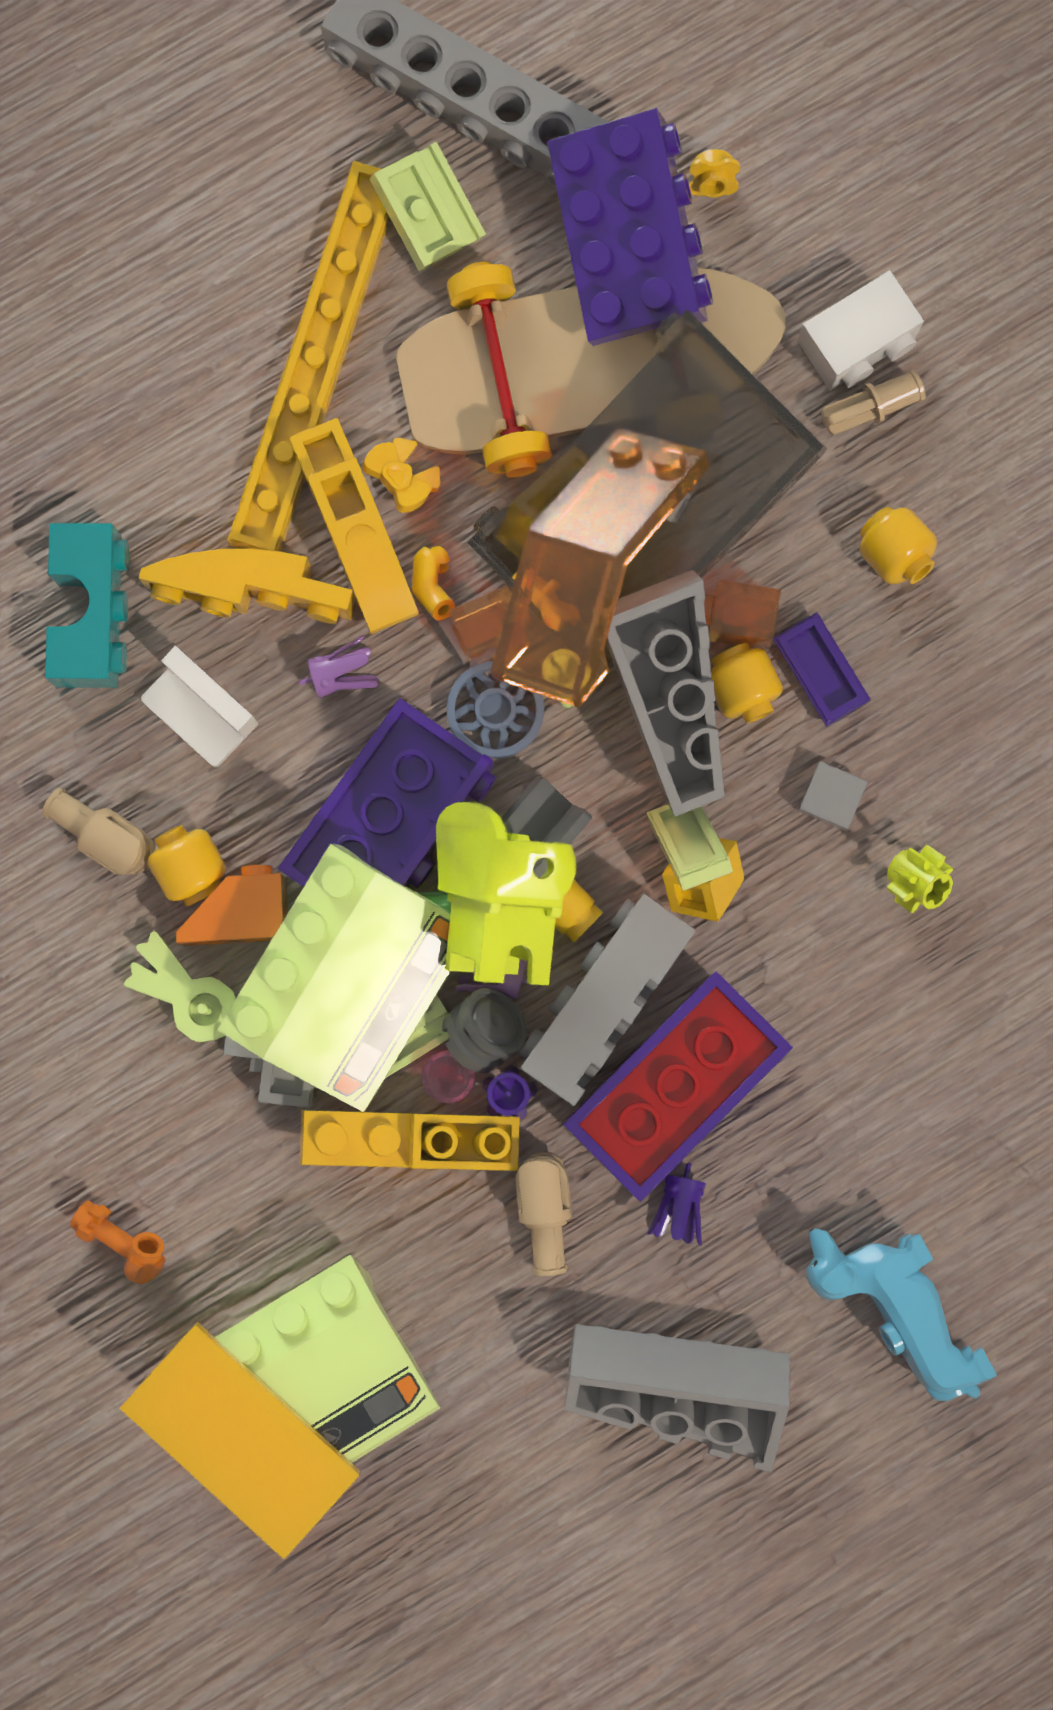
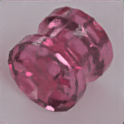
M449 1050L435 1053L427 1060L422 1070V1083L425 1091L431 1098L440 1103L451 1104L463 1100L471 1093L475 1085L476 1073L463 1067L451 1055Z

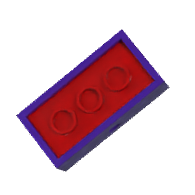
M715 971L562 1124L641 1202L793 1047Z

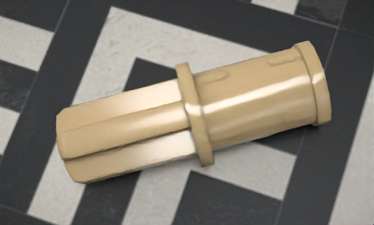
M911 370L907 374L873 386L871 383L864 384L863 391L822 408L821 413L824 426L831 435H837L872 420L876 423H881L884 421L885 415L925 400L926 394L922 380L915 370Z

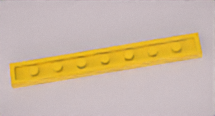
M353 160L227 540L230 546L240 549L280 552L282 550L305 481V475L289 437L324 423L390 222V217L369 180L375 172L381 170L380 168Z

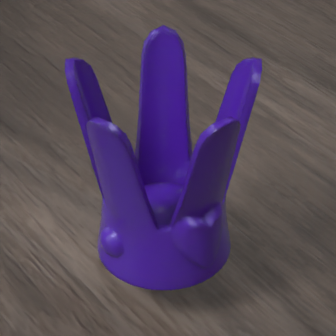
M514 1065L507 1066L504 1073L499 1074L495 1078L487 1077L482 1084L489 1101L487 1112L490 1116H499L500 1114L503 1116L512 1115L513 1117H520V1120H522L527 1115L526 1105L528 1101L537 1093V1086L533 1082H526L519 1076V1069Z
M691 1163L686 1164L684 1178L672 1175L665 1177L664 1195L647 1235L662 1236L672 1216V1238L674 1240L683 1238L684 1242L690 1244L693 1242L696 1230L697 1243L699 1246H702L700 1203L707 1183L689 1179Z

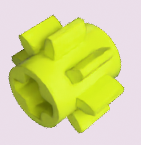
M927 844L920 853L909 848L898 853L891 861L887 871V878L890 884L886 889L895 896L894 901L910 913H914L920 904L928 910L934 909L948 898L952 890L953 880L949 874L953 871V868L944 862V855Z

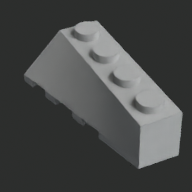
M575 1324L569 1358L564 1410L629 1430L639 1423L651 1427L658 1434V1439L678 1444L682 1437L709 1445L708 1454L729 1460L732 1452L753 1458L754 1468L771 1473L789 1410L790 1354L768 1351L762 1348L751 1349L716 1344L711 1341H694L665 1337L654 1333L643 1334L609 1329L604 1326Z

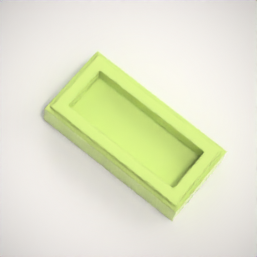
M668 804L647 812L650 826L683 891L733 872L730 859L702 806L676 817Z

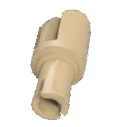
M63 788L56 789L48 797L43 806L42 815L77 836L78 850L117 875H134L149 869L147 864L148 857L156 850L154 841L147 837L143 830L108 807L96 811L92 810L69 795Z
M541 1151L532 1154L526 1159L516 1174L519 1222L525 1224V1228L531 1230L534 1261L533 1274L536 1276H554L567 1272L562 1226L567 1224V1220L572 1218L569 1180L562 1159L552 1152Z

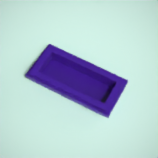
M818 612L772 638L826 727L871 701Z

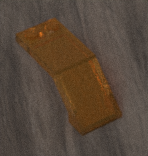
M620 428L615 430L528 529L490 670L494 679L580 708L609 672L604 648L627 565L709 469L705 450Z

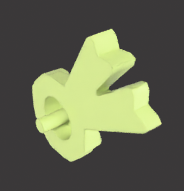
M155 931L150 933L148 942L138 944L136 949L157 970V973L148 970L138 963H131L132 976L125 980L124 986L171 1003L176 1027L190 1039L196 1042H208L225 1037L226 1035L217 1029L236 999L233 990L213 977L192 979L161 935Z

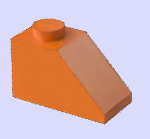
M272 865L242 866L241 875L227 876L176 931V943L183 946L270 942L288 914L286 877L281 873L273 874Z

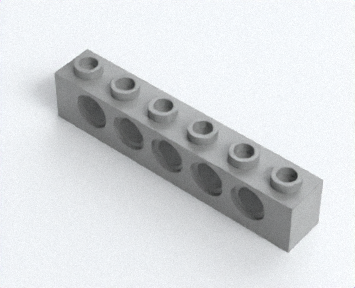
M337 0L321 24L327 54L336 63L349 69L354 65L368 73L371 80L381 89L389 93L399 91L413 99L417 108L426 115L433 118H439L441 115L455 123L458 130L468 139L476 143L486 141L500 149L504 158L513 165L520 168H526L528 165L544 174L546 181L555 189L557 187L549 148L541 141L551 135L562 137L608 123L607 120L397 0ZM379 36L387 37L391 40L382 47L368 44L370 40ZM420 61H428L435 65L426 72H418L411 68ZM462 86H472L478 90L471 97H461L455 93ZM505 111H516L522 115L515 122H504L498 118Z

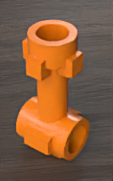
M90 1200L85 1201L78 1208L70 1222V1227L76 1231L75 1235L84 1242L88 1240L92 1242L96 1238L126 1258L124 1274L130 1281L145 1284L155 1279L161 1273L166 1260L162 1255L164 1251L163 1240L151 1232H142L132 1237L109 1221L111 1210L102 1204L98 1206Z

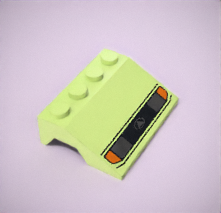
M330 844L217 1030L260 1058L365 1112L451 972L445 970L450 912L373 868L342 845Z
M351 1255L215 1337L351 1463L440 1409L414 1357L393 1327L374 1291L373 1281L369 1273Z

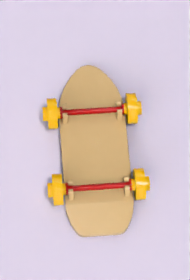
M490 262L472 263L448 279L446 284L450 304L453 308L460 311L435 318L420 327L397 350L396 361L412 436L418 445L445 454L468 455L483 453L487 471L496 474L506 473L507 477H521L531 474L537 470L536 466L550 460L552 452L549 439L651 417L656 418L661 437L679 438V441L682 442L698 440L707 436L710 429L715 428L725 420L720 398L737 389L755 375L779 346L786 329L785 312L780 302L770 292L756 284L732 274L698 268L699 275H707L713 297V305L706 306L708 321L697 324L693 319L592 346L587 340L577 286L508 300L516 292L510 267Z

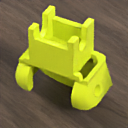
M461 802L446 807L439 815L436 824L438 890L447 892V901L451 902L445 970L474 972V980L477 982L504 983L505 974L518 975L519 960L522 959L528 961L527 983L549 985L556 918H561L563 897L572 887L576 875V858L572 845L561 842L530 841L528 835L507 833L500 816L491 808L479 803ZM544 858L548 866L547 871L542 877L537 878L533 872L534 864L538 859Z

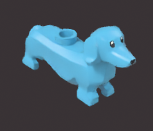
M812 1228L808 1231L814 1255L812 1262L806 1268V1276L811 1288L826 1300H839L858 1293L870 1296L885 1321V1324L879 1327L884 1343L893 1355L903 1354L913 1374L926 1388L931 1397L938 1401H949L967 1394L976 1399L981 1394L980 1388L977 1385L997 1376L983 1348L972 1351L970 1346H965L959 1350L952 1344L939 1294L933 1282L919 1271L922 1266L934 1260L920 1234L912 1236L911 1234H905L900 1237L898 1248L872 1243L864 1245L848 1255H844L827 1231L818 1228Z

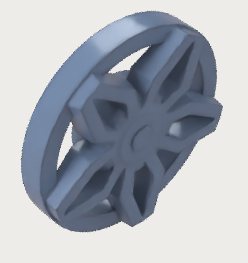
M486 661L470 667L455 681L447 700V718L453 735L481 755L486 754L491 759L507 758L526 749L537 737L544 719V700L538 684L524 669L505 661ZM503 671L511 675L502 680L498 688H495L494 682L483 673ZM473 677L487 687V690L483 691L480 695L476 693L472 680ZM521 679L522 682L517 694L512 696L506 691V688ZM466 684L470 698L476 702L475 704L467 703L455 711L458 695ZM527 687H529L533 694L536 714L525 706L516 705V703L523 700ZM469 712L475 713L477 719L475 722L457 723L458 719ZM516 714H522L533 725H517L514 722ZM482 726L483 729L480 735L483 747L470 741L462 731H475ZM509 727L514 733H527L518 743L505 748L509 737L506 728ZM490 731L500 732L501 736L496 749L491 748L489 740Z

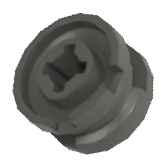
M481 988L473 991L461 1004L451 1009L443 1019L442 1031L448 1032L449 1041L445 1045L451 1055L463 1067L475 1073H489L496 1070L507 1058L518 1053L526 1043L527 1027L524 1016L518 1006L507 995L496 989Z

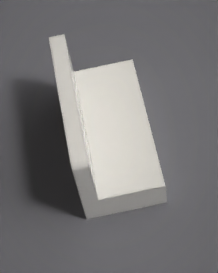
M174 646L161 660L167 667V670L142 695L141 700L213 767H219L256 728L258 723L246 709L178 647Z

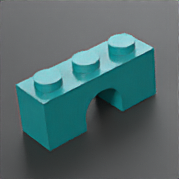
M49 523L48 575L58 586L82 587L87 589L89 594L87 612L78 622L69 626H46L45 679L56 688H118V673L126 672L127 649L125 642H119L120 622H126L128 618V596L126 591H120L121 571H128L129 544L127 540H122V536L112 523Z

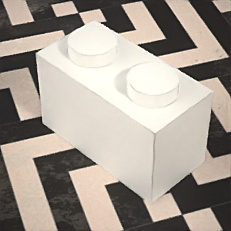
M889 270L802 325L797 342L830 391L843 383L850 388L867 378L874 371L872 365L884 357L888 356L891 361H894L909 352L917 344L915 338L924 320Z

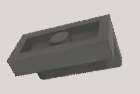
M537 775L501 817L507 833L528 835L530 841L571 844L591 820L592 815L585 809L573 805L549 782ZM540 858L534 864L533 872L537 878L542 877L547 871L546 859Z

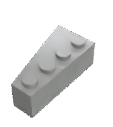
M694 570L593 609L664 799L675 817L725 797L719 734L715 720L714 682L711 679L709 659V631L706 625L704 608V580Z
M645 894L642 895L637 904L627 898L610 922V925L617 929L613 938L606 947L598 941L580 965V968L587 972L584 979L576 990L568 985L565 986L549 1009L550 1012L557 1016L545 1034L536 1028L518 1053L526 1059L520 1068L572 1106H575L585 1092L584 1088L601 1069L615 1048L619 1038L635 1020L647 1002V998L657 988L696 931Z

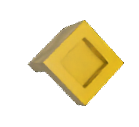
M719 838L730 859L732 873L685 891L682 890L670 864H668L662 876L671 912L719 922L744 881L737 841Z

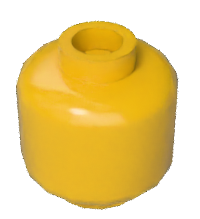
M885 507L870 517L860 531L862 540L859 551L862 558L887 584L897 585L907 580L911 584H915L928 575L935 565L931 558L937 548V538L909 508L900 507L893 510L892 507Z
M743 643L711 659L713 665L711 668V679L714 682L715 702L724 717L734 719L742 716L745 723L750 724L774 712L771 702L782 694L783 687L765 650L761 648L751 649L748 643Z
M183 824L154 839L159 848L150 854L147 864L168 900H182L185 906H190L208 897L220 885L219 879L226 872V863L206 830L195 829L186 832Z

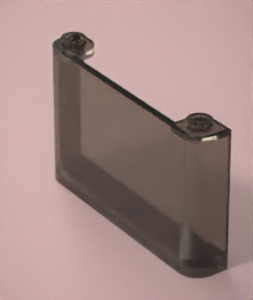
M688 309L681 316L677 312L671 314L654 333V336L659 340L654 347L656 355L513 506H506L501 510L496 506L488 509L474 524L473 528L477 533L468 541V544L544 622L543 612L530 598L528 590L512 577L521 567L530 566L540 572L546 571L561 583L562 587L556 592L559 600L577 606L580 609L582 621L577 626L571 623L563 631L558 632L553 628L551 629L571 650L577 652L583 658L585 664L597 677L607 674L615 666L593 609L690 570H694L703 579L815 465L827 450V447ZM578 468L584 469L594 479V487L588 492L583 493L578 485L574 484L557 505V509L567 513V519L562 527L554 526L543 516L544 505L550 492L566 474ZM665 468L677 469L679 486L693 495L676 523L666 520L643 506L639 472ZM610 495L616 499L612 506L606 502ZM621 505L628 509L623 516L617 511ZM600 507L606 512L602 518L596 514ZM633 515L639 519L635 526L629 521ZM612 517L618 522L614 528L608 524ZM590 520L596 524L592 530L586 526ZM624 527L630 532L626 538L619 534ZM602 529L608 534L604 540L598 536ZM580 532L587 536L583 542L576 538ZM613 540L620 544L616 550L609 546ZM592 542L598 546L594 553L588 548ZM604 552L610 556L606 563L600 558Z

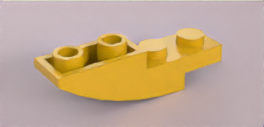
M338 417L290 436L292 447L330 534L331 541L370 634L419 615L381 516L358 461L352 453Z
M216 549L193 552L141 568L139 580L147 590H151L150 597L172 605H180L182 599L202 603L200 607L202 611L223 618H230L232 611L247 615L252 595L257 597L256 603L261 606L278 611H286L287 605L307 609L306 615L308 617L330 624H336L338 617L351 621L356 605L353 590L310 579L312 567L307 557L280 551Z
M302 1110L299 1164L518 1171L520 1117Z

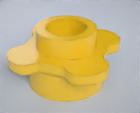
M712 149L704 151L697 155L689 166L690 174L693 175V180L689 182L691 194L695 196L704 195L716 198L734 194L739 189V182L735 179V175L740 172V163L724 150Z

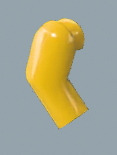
M433 546L430 549L423 547L413 557L412 593L435 620H444L454 611L455 603L439 586L438 574H443L449 569L447 563L450 561L447 551L441 546Z

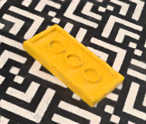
M198 1322L119 1408L283 1559L290 1554L360 1476V1470Z

